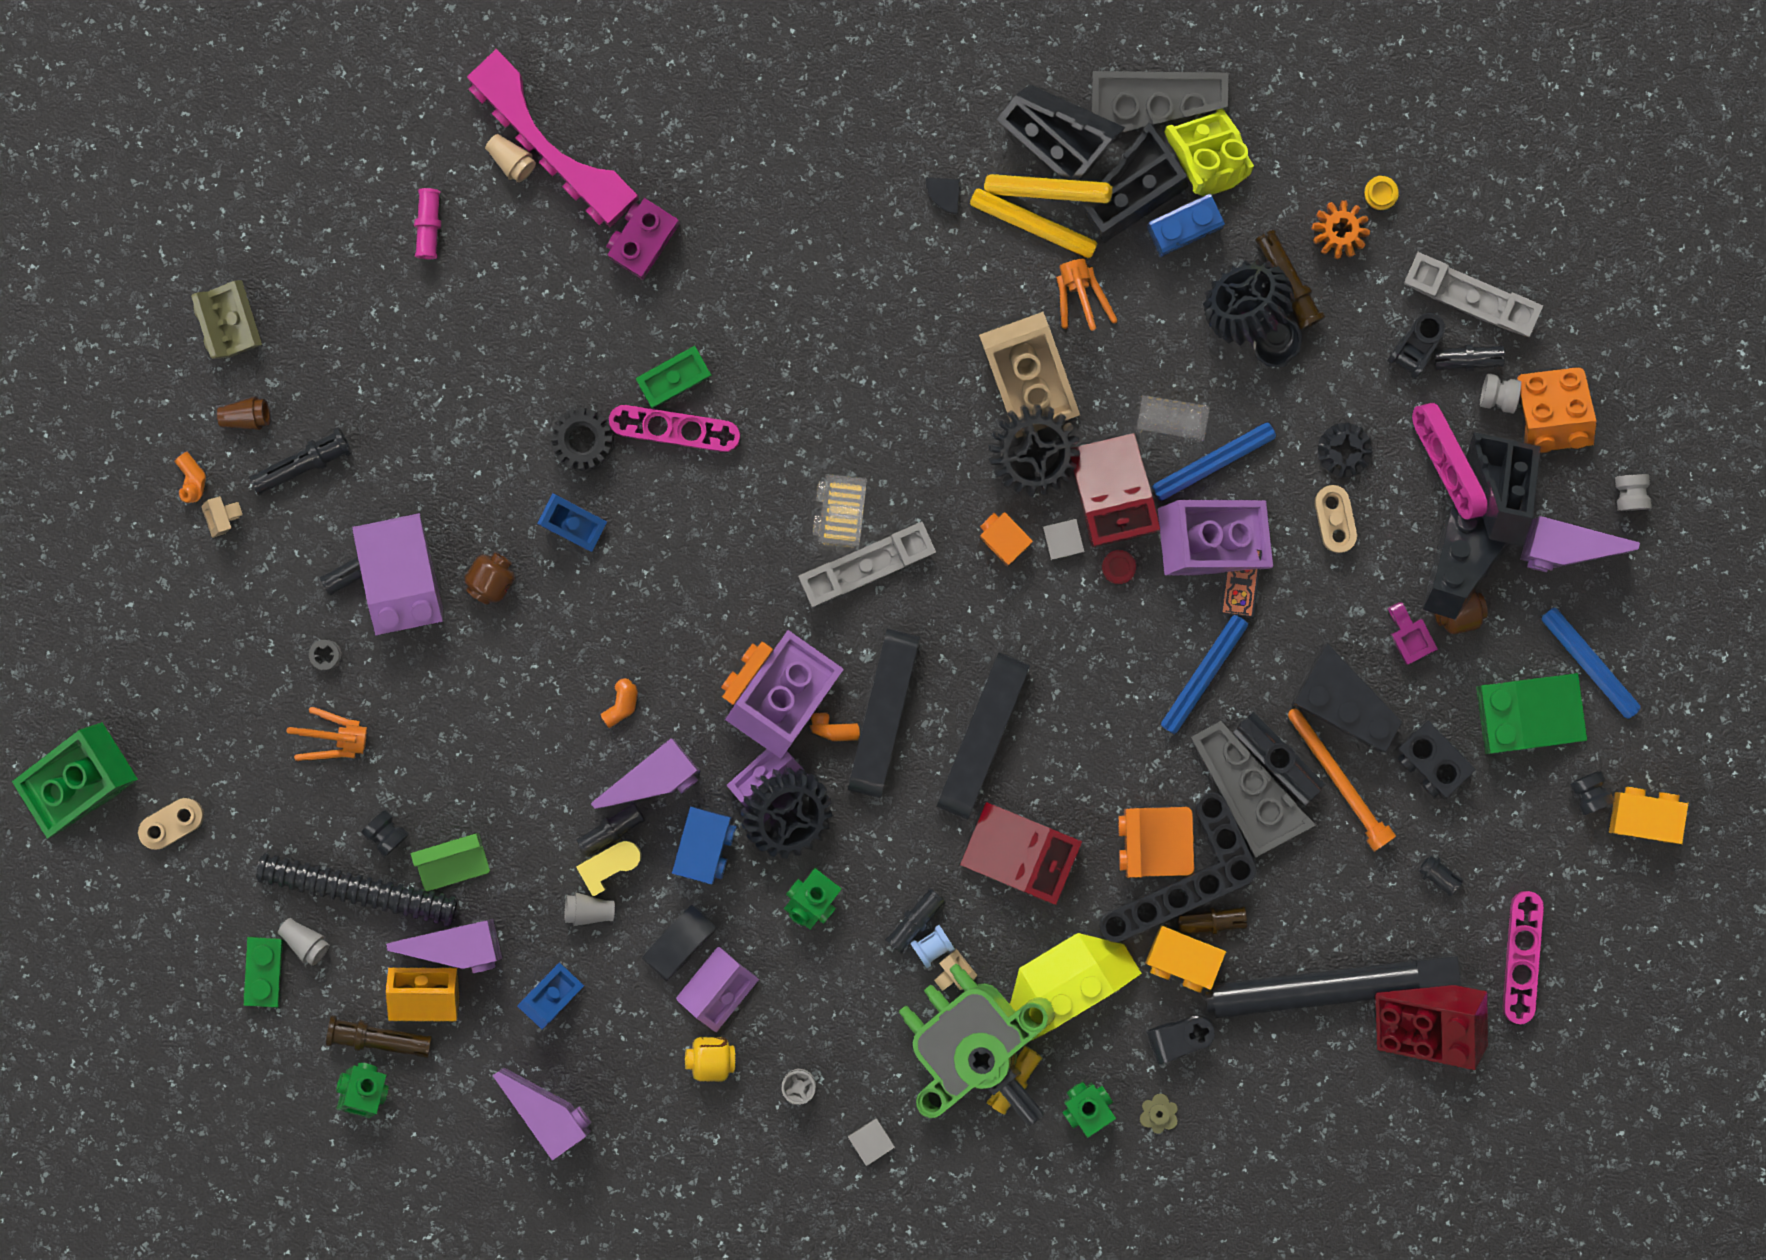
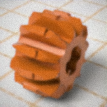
M1347 201L1340 203L1339 211H1337L1336 206L1332 202L1328 203L1327 211L1329 215L1319 210L1316 216L1323 223H1313L1311 227L1314 231L1322 232V234L1317 235L1313 239L1314 243L1319 244L1323 241L1327 243L1322 248L1321 252L1323 254H1327L1331 247L1335 248V259L1341 257L1342 248H1344L1348 257H1353L1355 252L1352 245L1358 249H1363L1365 243L1359 237H1368L1370 235V230L1359 228V226L1368 221V217L1362 216L1358 219L1355 217L1360 210V207L1357 205L1352 208L1351 212H1347ZM1339 222L1345 224L1344 229L1347 227L1349 229V232H1346L1342 238L1336 236L1338 231L1333 232L1332 230Z

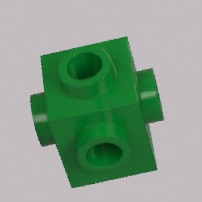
M815 868L804 883L797 879L787 892L786 896L791 900L784 907V910L789 913L790 918L795 923L806 926L811 930L818 920L824 924L836 909L831 903L842 888Z
M358 1063V1066H352L347 1069L346 1073L342 1072L336 1087V1092L340 1093L337 1110L365 1118H371L376 1115L379 1104H384L388 1093V1085L384 1084L386 1074L377 1072L378 1067L367 1063Z
M1080 1082L1066 1092L1069 1098L1064 1100L1067 1109L1063 1111V1114L1072 1128L1080 1126L1087 1138L1116 1119L1108 1107L1113 1101L1103 1086L1096 1089L1092 1082L1087 1086L1084 1082ZM1092 1102L1094 1105L1093 1109L1090 1112H1083L1082 1106L1084 1103Z

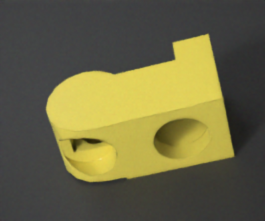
M623 841L576 867L592 896H596L606 890L602 882L603 880L619 871L635 869L641 861L642 854L640 848L635 843Z

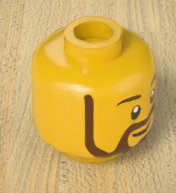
M698 1037L694 1040L692 1049L685 1050V1069H692L693 1077L697 1081H725L729 1073H734L735 1048L734 1046H729L727 1039L723 1037Z

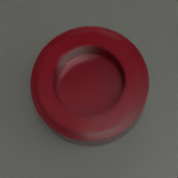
M1123 550L1110 552L1102 562V573L1113 584L1128 582L1136 571V562L1133 556Z

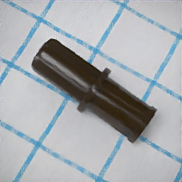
M1210 907L1209 911L1183 913L1178 916V928L1182 934L1212 931L1213 935L1217 934V931L1247 929V922H1245L1247 921L1245 907L1215 910L1214 907Z

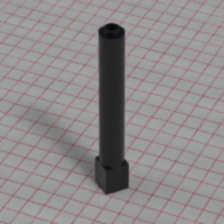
M1449 955L1397 963L1213 984L1211 991L1205 992L1207 1012H1214L1215 1018L1376 1000V994L1380 992L1449 985L1461 986L1458 956Z

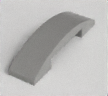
M1417 252L1404 282L1405 285L1445 305L1526 337H1530L1543 308V305L1513 292L1511 294L1449 268L1448 264L1420 252Z
M921 521L858 551L801 574L798 578L811 607H814L936 553Z

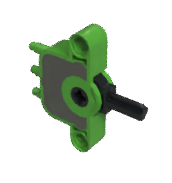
M954 964L950 968V972L965 991L949 1003L933 985L928 986L924 992L939 1013L925 1025L908 1006L903 1007L899 1011V1014L904 1018V1022L915 1034L913 1040L914 1053L935 1079L918 1094L916 1099L917 1108L923 1116L936 1118L974 1087L979 1089L988 1088L993 1095L1000 1091L1026 1124L1031 1126L1041 1119L1044 1113L1016 1079L1021 1073L1015 1066L1017 1060L1016 1052L1054 1020L1055 1012L1051 1002L1045 998L1038 997L1030 1000L1019 1010L1015 1011L996 988L985 983L976 984L964 969L958 964ZM1030 1008H1038L1042 1012V1023H1036L1031 1019L1029 1015ZM987 1052L991 1058L984 1063L980 1058ZM929 1092H934L940 1096L942 1101L941 1107H935L930 1103L928 1098Z

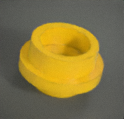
M1386 176L1374 177L1367 183L1364 190L1366 202L1376 210H1386L1392 207L1397 201L1399 194L1396 183Z

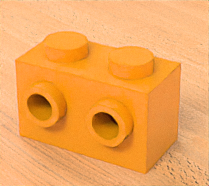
M1625 787V793L1615 792L1609 833L1682 844L1688 803L1679 802L1680 795L1659 792L1658 798L1645 796L1646 790Z
M1160 925L1145 963L1152 966L1150 973L1167 980L1173 974L1184 979L1182 986L1201 993L1203 987L1211 990L1226 951Z
M388 968L386 984L388 1021H457L459 1005L457 968Z

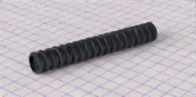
M264 853L261 856L256 873L257 882L263 883L265 880L268 881V885L278 883V887L281 888L287 885L289 890H294L296 887L302 893L305 890H309L311 895H315L317 892L320 893V897L330 895V899L333 900L339 897L341 902H346L347 899L351 900V904L354 905L357 902H361L363 907L370 904L372 909L382 907V911L385 912L391 909L394 914H398L399 911L403 912V916L413 914L415 919L422 916L424 921L434 919V923L437 924L443 921L446 926H450V923L453 922L457 907L455 896H451L449 899L446 898V894L442 893L440 896H436L434 891H430L427 894L425 889L415 891V887L412 886L406 889L403 884H399L398 887L394 886V882L384 884L382 879H378L375 882L373 877L363 879V875L360 874L354 877L351 872H347L346 875L342 874V870L332 872L330 867H326L323 870L321 865H316L314 868L308 862L305 865H301L299 860H295L293 863L290 862V858L280 860V856L277 855L271 858L269 853Z

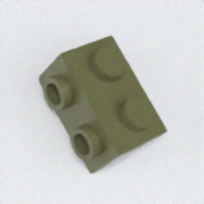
M242 280L232 281L208 292L192 294L194 313L201 325L205 348L212 359L230 358L262 345Z

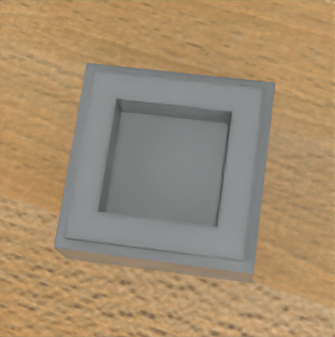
M1076 519L1043 527L1051 560L1084 552Z
M877 1118L848 1136L866 1166L895 1148Z

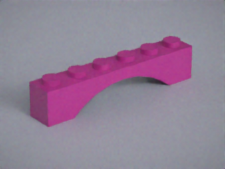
M497 49L467 76L472 84L468 90L482 104L487 100L495 108L492 115L505 128L509 124L513 126L519 133L515 137L516 140L528 152L534 148L542 157L539 161L540 165L552 177L558 173L566 181L562 186L564 190L575 201L581 197L590 206L585 211L598 225L605 222L611 227L635 202L639 201L638 195L615 171L597 169L579 163L562 154L545 139L529 114L524 97L522 76Z

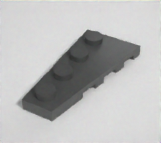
M1092 71L1091 112L1126 127L1122 131L1125 132L1145 127L1149 122L1151 125L1225 108L1228 107L1229 73Z
M1222 721L1190 737L1221 796L1226 800L1236 824L1255 858L1316 826Z

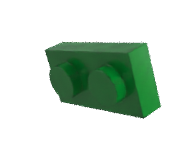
M693 346L635 379L651 408L654 409L710 378L711 374L698 350Z
M247 937L244 1006L279 1007L283 939Z

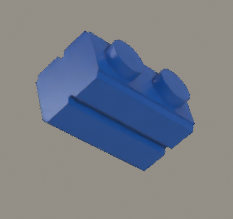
M1208 194L1148 222L1147 229L1159 255L1163 257L1205 237L1206 234L1210 235L1221 230L1225 223L1211 194Z

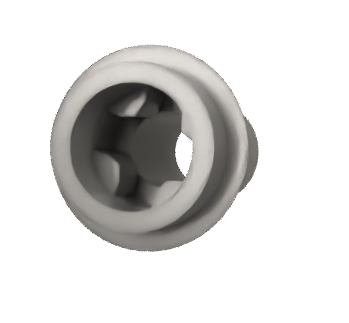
M576 892L574 896L566 895L565 923H573V926L614 920V901H607Z
M288 918L278 930V934L287 942L303 963L308 962L314 966L329 949L330 945L325 941V936L295 922L292 918Z

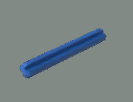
M1264 423L1160 480L1152 486L1155 495L1159 500H1164L1272 441L1276 437L1273 427L1269 423Z
M1557 608L1548 610L1542 616V622L1625 718L1628 719L1637 714L1641 709L1638 702Z
M1237 615L1231 617L1161 722V726L1172 734L1178 732L1248 627V623Z

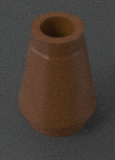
M257 396L225 405L224 407H218V424L220 427L261 430L262 426H268L270 422L268 403L266 399H259Z

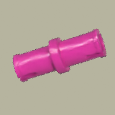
M422 188L418 190V218L414 219V227L417 228L415 257L419 259H436L438 229H441V220H438L440 191Z

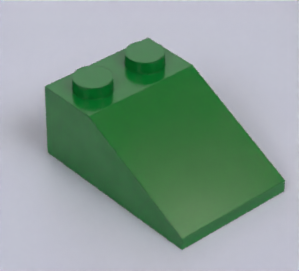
M1578 673L1476 687L1485 754L1587 741Z
M101 722L78 730L13 780L12 783L48 839L117 796L137 781L138 778L105 725Z

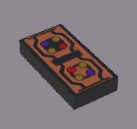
M1256 549L1261 560L1262 550ZM1260 569L1224 573L1219 614L1254 618Z

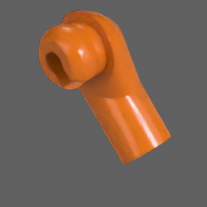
M185 452L174 461L185 475L183 488L179 490V497L185 503L197 502L203 495L206 475L192 456Z
M620 679L615 684V690L617 691L615 705L600 714L608 728L619 723L635 711L638 691L636 685L632 684L629 679Z
M813 713L811 715L812 725L809 726L814 734L831 741H854L859 739L860 730L857 723L829 724L828 713Z

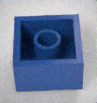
M690 807L672 874L708 884H714L716 878L722 879L727 864V859L722 858L724 846L732 845L737 827L731 825L732 817Z

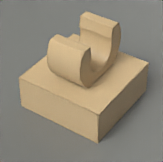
M220 496L207 500L201 506L212 538L226 534L231 529L229 521L236 520L239 516L243 515L239 502L224 506Z
M955 949L939 963L945 971L934 981L942 991L953 982L962 990V987L950 972V968L954 964H958L973 980L977 974L959 951Z

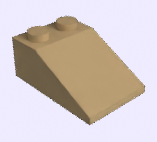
M1043 312L979 335L1007 413L1012 410L1020 417V407L1025 405L1029 409L1030 414H1032L1034 404H1039L1042 408V415L1048 407H1052L1055 410L1053 419L1060 413L1066 416L1065 420L1080 415ZM1033 424L1035 431L1049 427L1043 424ZM1023 428L1015 434L1016 438L1023 436Z

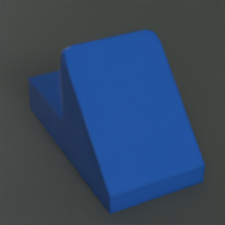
M552 493L537 524L592 552L607 521Z
M559 962L517 1007L543 1029L584 985Z

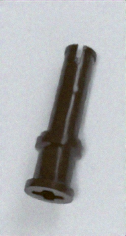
M1271 230L1267 232L1266 237L1263 234L1256 238L1255 241L1259 244L1267 261H1270L1275 267L1279 266L1293 285L1295 302L1292 304V309L1299 323L1300 330L1303 331L1325 319V314L1319 312L1311 297V288L1307 285L1303 286L1276 235V231Z
M331 1015L326 1046H332L334 1043L352 1046L355 1051L364 1050V1047L428 1058L432 1036L379 1029L368 1026V1023H365L363 1020L354 1023L337 1020L336 1016Z

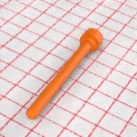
M1291 709L1288 713L1289 720L1367 829L1365 834L1368 839L1366 841L1372 850H1378L1395 838L1396 835L1389 825L1385 827L1382 821L1379 823L1300 710Z

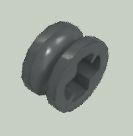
M319 640L309 650L311 664L320 670L335 668L342 656L340 647L331 640ZM331 647L333 652L330 655H334L333 660L320 663L317 657H320V655H317L318 649Z

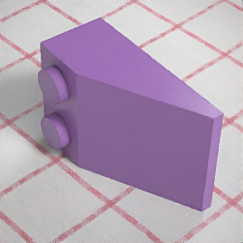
M1177 500L1158 508L1165 575H1203L1251 569H1269L1273 567L1266 501ZM1256 549L1262 550L1261 560Z
M420 513L353 527L367 604L375 635L442 622L443 605Z
M1539 516L1532 519L1520 560L1527 561V567L1530 569L1547 572L1557 567L1629 553L1638 550L1640 543Z
M788 630L725 720L781 759L837 680L843 668Z
M671 738L595 799L591 805L595 809L672 793L677 789L680 793H683L698 781L694 775L700 770L675 739Z
M493 919L386 944L388 951L461 969L471 967L472 973L495 968V961L502 959Z
M506 1068L493 1075L552 1160L591 1132L588 1128L591 1121L580 1106L575 1109L566 1100Z

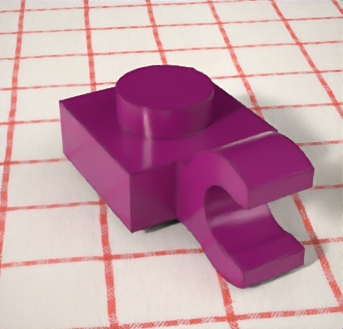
M1402 602L1387 608L1393 621L1399 628V630L1390 635L1406 665L1437 650L1423 619L1412 622Z

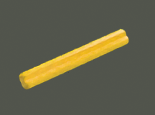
M994 174L986 176L984 190L993 195L1097 203L1110 202L1113 193L1110 184L1104 182Z
M980 188L974 191L970 200L971 206L1083 257L1091 258L1097 247L1095 240Z

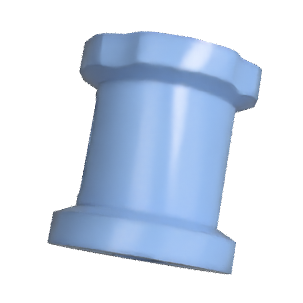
M940 925L935 927L933 933L919 942L915 940L911 942L912 947L926 968H929L931 962L945 952H953L955 950Z

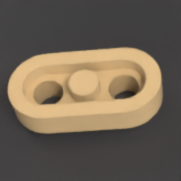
M1336 485L1326 486L1315 497V509L1322 542L1329 551L1343 553L1350 550L1357 539L1350 499L1343 488ZM1328 497H1334L1337 500L1338 505L1335 509H1329L1326 506L1325 501ZM1335 530H1341L1344 533L1345 538L1343 542L1338 543L1333 540L1332 535Z
M183 798L147 817L141 822L138 830L141 843L150 849H162L195 831L201 826L204 819L202 806L193 799ZM183 809L189 810L191 814L187 822L181 821L179 813ZM153 826H158L161 830V835L157 839H153L150 836V829Z

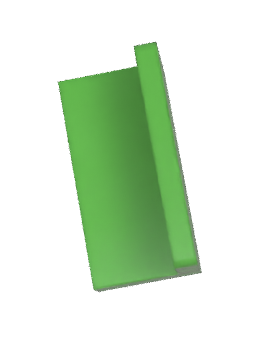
M479 833L410 853L414 866L418 867L425 891H431L490 872Z

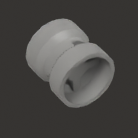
M1487 374L1481 392L1480 407L1490 409L1497 404V407H1500L1503 412L1514 414L1520 396L1521 381L1510 379L1500 383L1501 381L1498 376Z
M1649 474L1615 477V486L1620 490V497L1617 500V511L1652 509L1651 498L1646 492L1650 485Z
M797 1068L791 1070L784 1077L782 1093L786 1100L792 1104L801 1105L807 1103L815 1094V1078L809 1071Z

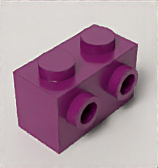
M646 198L640 204L635 202L625 216V219L629 222L622 233L617 230L606 246V248L610 249L607 254L610 260L641 280L645 279L680 225L677 218Z

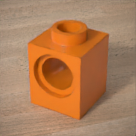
M1005 512L1000 517L993 513L980 526L984 532L979 538L1007 567L1033 542Z

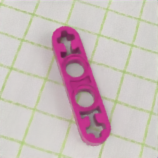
M1435 403L1416 406L1412 415L1413 425L1459 514L1464 519L1483 516L1487 511L1485 493L1442 411Z
M620 405L614 408L609 416L611 429L622 437L718 452H730L740 442V432L737 426L725 420L629 405ZM623 412H629V418L640 420L639 413L646 414L642 423L643 434L636 433L639 428L636 425H627L626 430H621L620 424L615 422V418L622 417ZM660 416L667 421L668 428L664 434L656 436L650 433L648 424L652 418ZM688 422H695L701 427V435L694 441H688L682 436V428ZM706 424H713L711 432L722 433L723 427L729 428L730 434L735 435L734 441L730 440L727 442V446H722L720 439L710 437L711 444H703L707 435Z
M1522 891L1516 894L1510 905L1503 1013L1509 1021L1516 1024L1529 1022L1536 1010L1543 901L1540 896L1530 891ZM1525 897H1530V902L1536 904V909L1529 911L1528 921H1535V928L1527 925L1516 926V919L1524 921V910L1518 909L1519 902H1524ZM1524 930L1529 931L1534 939L1533 945L1528 950H1520L1515 944L1516 935ZM1526 965L1531 971L1530 980L1525 984H1517L1512 977V972L1516 966ZM1511 987L1520 990L1530 989L1529 996L1522 994V1004L1528 1006V1011L1522 1012L1520 1018H1516V1013L1510 1011V1006L1517 1004L1518 999L1517 993L1510 994Z

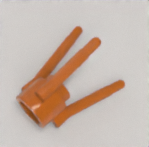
M1085 259L1072 260L1060 265L1061 276L1056 278L1060 291L1062 328L1066 329L1068 327L1067 287H1069L1070 292L1078 291L1089 329L1091 331L1096 329L1085 288L1089 287V283L1110 321L1113 324L1117 323V318L1095 278L1093 267L1088 268Z
M310 707L309 712L343 725L346 728L339 727L338 733L288 727L286 730L288 734L336 740L337 747L343 748L341 750L296 754L294 756L296 761L337 757L355 758V753L364 754L367 727L359 726L360 721L349 720L315 707Z

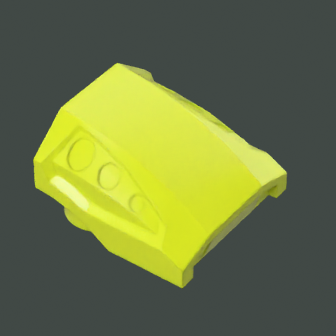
M1223 108L1217 109L1214 114L1175 127L1173 125L1166 126L1164 132L1167 140L1192 183L1195 194L1206 196L1231 189L1251 175L1254 165L1248 156V149L1242 141L1240 132Z

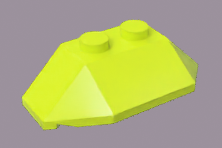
M1077 933L1019 968L1010 1005L1017 1011L1034 998L1042 997L1051 1002L1055 1012L1054 1020L1032 1039L1034 1040L1110 996L1142 973L1124 944ZM1030 1008L1029 1015L1031 1019L1036 1023H1042V1012L1038 1008Z

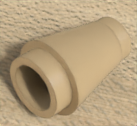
M499 134L494 135L486 144L485 149L510 180L515 179L517 182H522L535 168L536 162L532 159L531 153Z

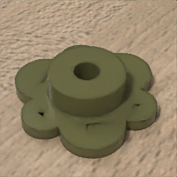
M1156 1094L1152 1101L1146 1100L1143 1102L1142 1108L1144 1112L1140 1115V1122L1144 1127H1152L1153 1132L1157 1134L1163 1132L1164 1128L1170 1130L1176 1127L1177 1117L1174 1114L1177 1112V1105L1169 1102L1166 1095ZM1158 1111L1162 1112L1161 1117L1156 1116Z

